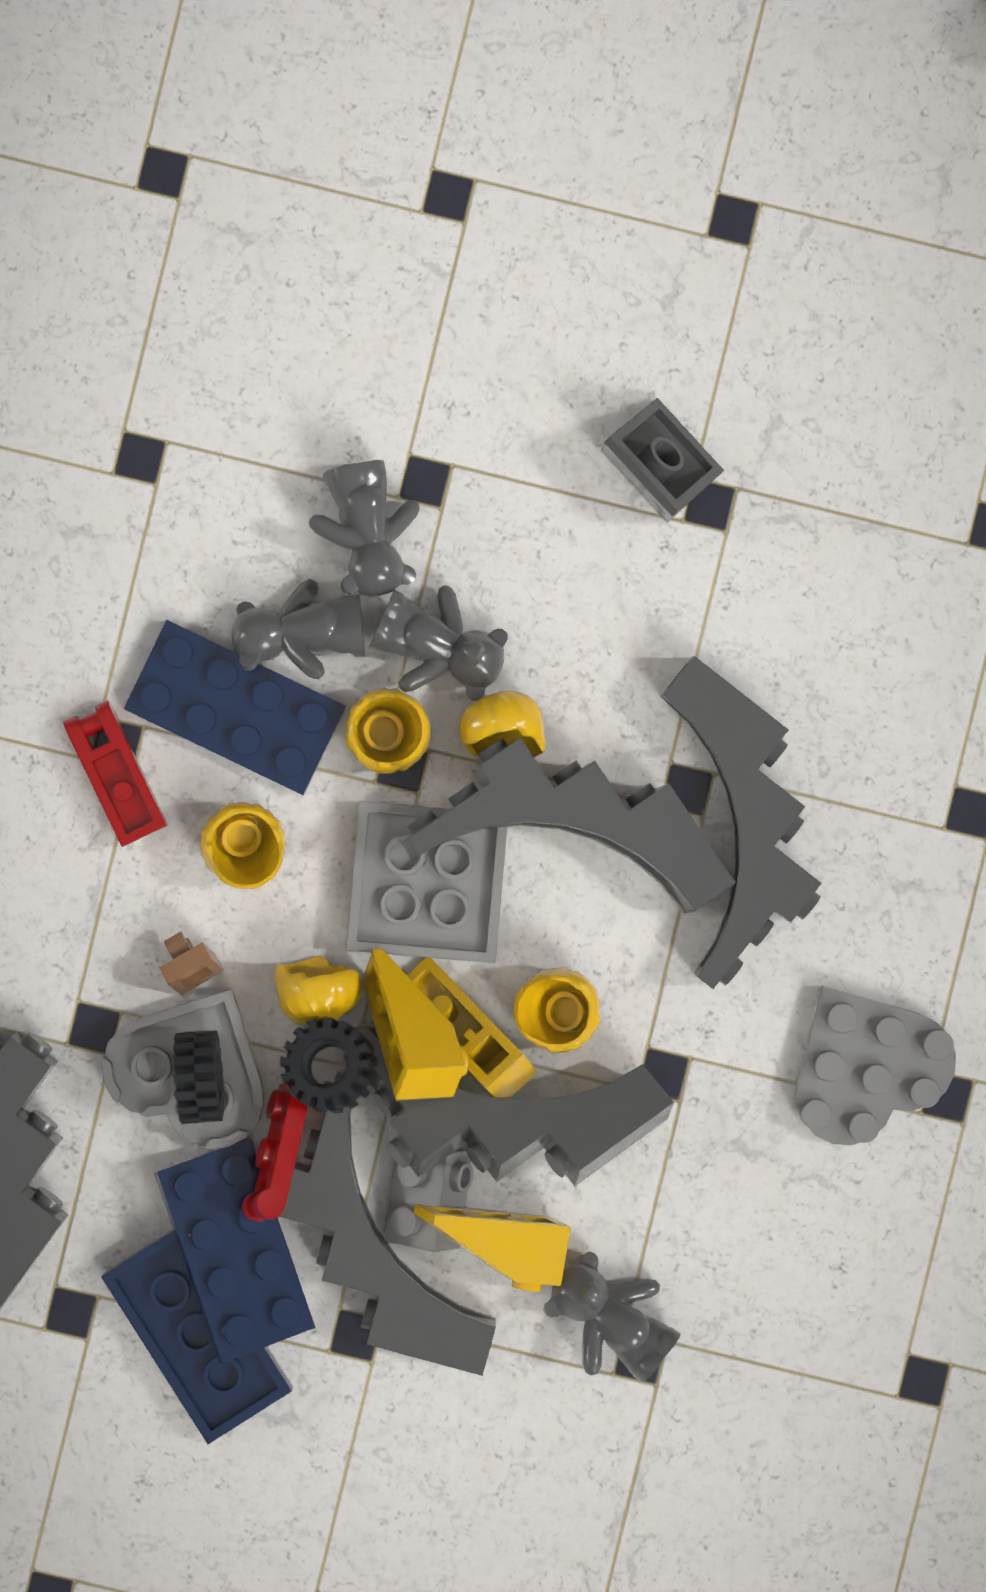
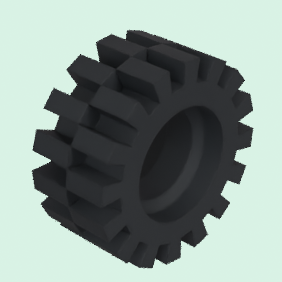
M323 1017V1022H319L316 1019L307 1021L308 1028L303 1030L298 1027L292 1032L296 1036L295 1040L292 1043L286 1040L283 1046L288 1051L286 1057H280V1066L285 1068V1073L281 1074L283 1083L290 1087L288 1091L294 1098L318 1112L326 1113L331 1111L337 1114L343 1113L344 1107L355 1108L359 1105L356 1100L360 1096L367 1098L371 1091L367 1089L369 1082H376L377 1074L373 1072V1066H378V1061L371 1051L374 1047L364 1037V1034L345 1021L340 1020L339 1022L332 1017ZM324 1048H340L347 1059V1068L343 1077L329 1085L318 1083L311 1071L313 1058Z
M217 1030L176 1033L173 1043V1066L175 1072L173 1075L176 1088L175 1100L177 1101V1113L179 1114L180 1123L191 1124L223 1121V1063L221 1062L222 1053Z

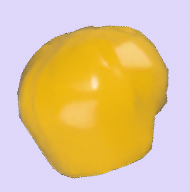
M383 687L378 690H370L350 710V717L346 723V746L355 755L356 759L369 770L379 774H393L397 771H406L417 763L428 749L431 739V724L424 707L411 695L401 692L397 688L387 689Z
M506 690L486 695L468 707L460 719L459 735L461 744L473 756H478L480 752L501 738L504 739L507 745L521 738L533 757L545 752L546 741L542 712L537 703L523 693Z
M243 801L229 803L212 815L203 828L200 841L201 856L205 860L207 869L226 885L238 889H255L272 880L279 871L287 846L284 839L286 833L282 828L281 821L269 809H264L260 804H250Z
M321 955L293 964L283 965L279 963L275 966L274 978L279 1007L284 1015L294 1024L308 1026L307 1021L316 1019L319 1022H323V1017H332L338 1020L346 1015L358 1003L361 997L362 983L359 973L355 969H349L346 965L335 967Z
M567 967L549 968L536 973L523 984L515 997L513 1015L521 1034L530 1042L536 1044L541 1050H546L552 1054L557 1052L565 1053L581 1048L584 1042L593 1037L595 1031L599 1028L601 1020V1002L597 996L596 988L578 971H571Z

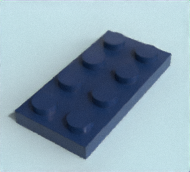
M166 619L124 710L304 795L347 706L260 664L254 670L245 671L240 666V657L237 653Z
M251 1139L240 1141L230 1147L218 1149L154 1173L218 1362L222 1364L316 1328L278 1217L260 1222H252L243 1214L242 1202L248 1194L255 1192L260 1170L255 1165L256 1153Z
M174 1230L161 1236L101 1276L207 1444L212 1443L292 1392V1384L268 1347L223 1364L218 1362Z

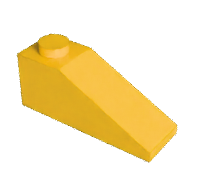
M373 949L362 978V984L395 1099L454 1097L461 1077L465 1076L468 1070L467 1051L464 1046L459 1045L454 1026L383 949Z
M424 958L407 974L413 983L454 1026L459 1045L464 1046L467 1051L468 1071L493 1098L510 1099L537 1073V1070L524 1054L432 958Z
M415 1204L413 1214L496 1272L511 1279L512 1287L524 1291L540 1292L542 1284L561 1286L570 1226L549 1216Z

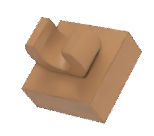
M181 931L164 941L173 960L159 968L167 984L181 996L224 971L216 954L203 942L194 947L190 939L185 938Z

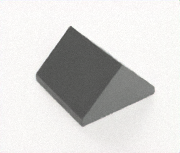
M658 398L608 437L601 448V452L667 523L724 471Z

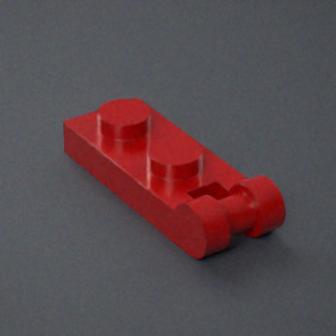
M107 700L94 707L95 712L81 719L77 715L63 721V725L121 847H125L168 826V822L121 727L119 718L112 704ZM104 730L110 742L97 749H93L89 736Z
M285 1083L280 1084L278 1090L275 1089L269 1098L266 1116L271 1119L268 1136L261 1140L256 1153L255 1165L260 1170L255 1192L248 1194L242 1202L243 1214L252 1222L277 1218L284 1212L308 1106L294 1098L288 1091L290 1087Z

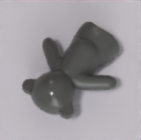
M372 460L346 464L323 473L325 485L328 486L331 496L339 508L341 524L324 515H313L309 519V527L321 537L352 550L348 565L349 574L343 578L340 586L343 593L351 595L359 592L370 597L381 596L393 592L400 585H408L415 581V570L403 563L401 556L391 543L416 518L420 506L417 501L413 499L408 500L387 519V477L384 461Z
M308 579L302 582L291 594L280 613L262 607L255 608L252 603L247 601L239 603L236 608L237 617L232 625L231 637L234 649L240 657V666L245 671L254 670L259 662L273 660L284 651L287 657L308 677L320 679L325 674L322 662L316 656H323L333 651L337 653H350L354 657H366L360 595H346L328 602H317L309 605L317 595L318 583L315 580Z
M443 585L438 589L437 600L442 616L441 620L436 616L426 613L415 602L394 589L369 647L388 654L407 656L424 661L422 665L403 675L398 682L399 688L404 692L414 691L449 670L452 676L465 686L467 697L471 701H478L484 697L485 689L496 681L504 663L503 646L508 640V633L499 628L493 630L488 635L483 633H463V623L455 592L450 586Z
M587 1252L581 1256L578 1263L564 1269L561 1286L553 1285L551 1298L544 1304L543 1311L550 1318L565 1315L577 1321H584L582 1364L587 1374H598L602 1365V1343L604 1340L629 1372L643 1383L660 1366L665 1356L680 1338L681 1333L629 1306L633 1302L655 1296L660 1291V1284L656 1280L646 1279L609 1291L604 1277L597 1270L599 1263L597 1255Z

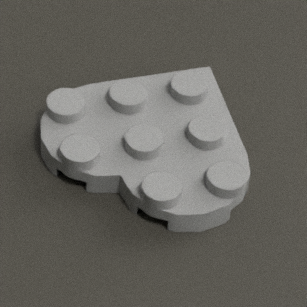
M822 986L796 1078L794 1100L801 1120L816 1136L832 1144L855 1145L874 1140L879 1131L885 1127L894 1109L914 1111L920 1108H930L947 1091L955 1075L956 1054L953 1039L936 1021L918 1012Z
M233 988L139 1017L119 1028L107 1043L101 1066L103 1083L112 1099L117 1103H121L129 1111L140 1113L142 1116L166 1115L175 1132L183 1135L191 1143L204 1146L203 1148L207 1149L230 1147L246 1138L260 1121L265 1102L263 1082ZM217 1030L222 1053L221 1062L223 1063V1121L181 1124L179 1114L177 1113L176 1088L173 1075L175 1074L173 1066L174 1035L184 1032Z

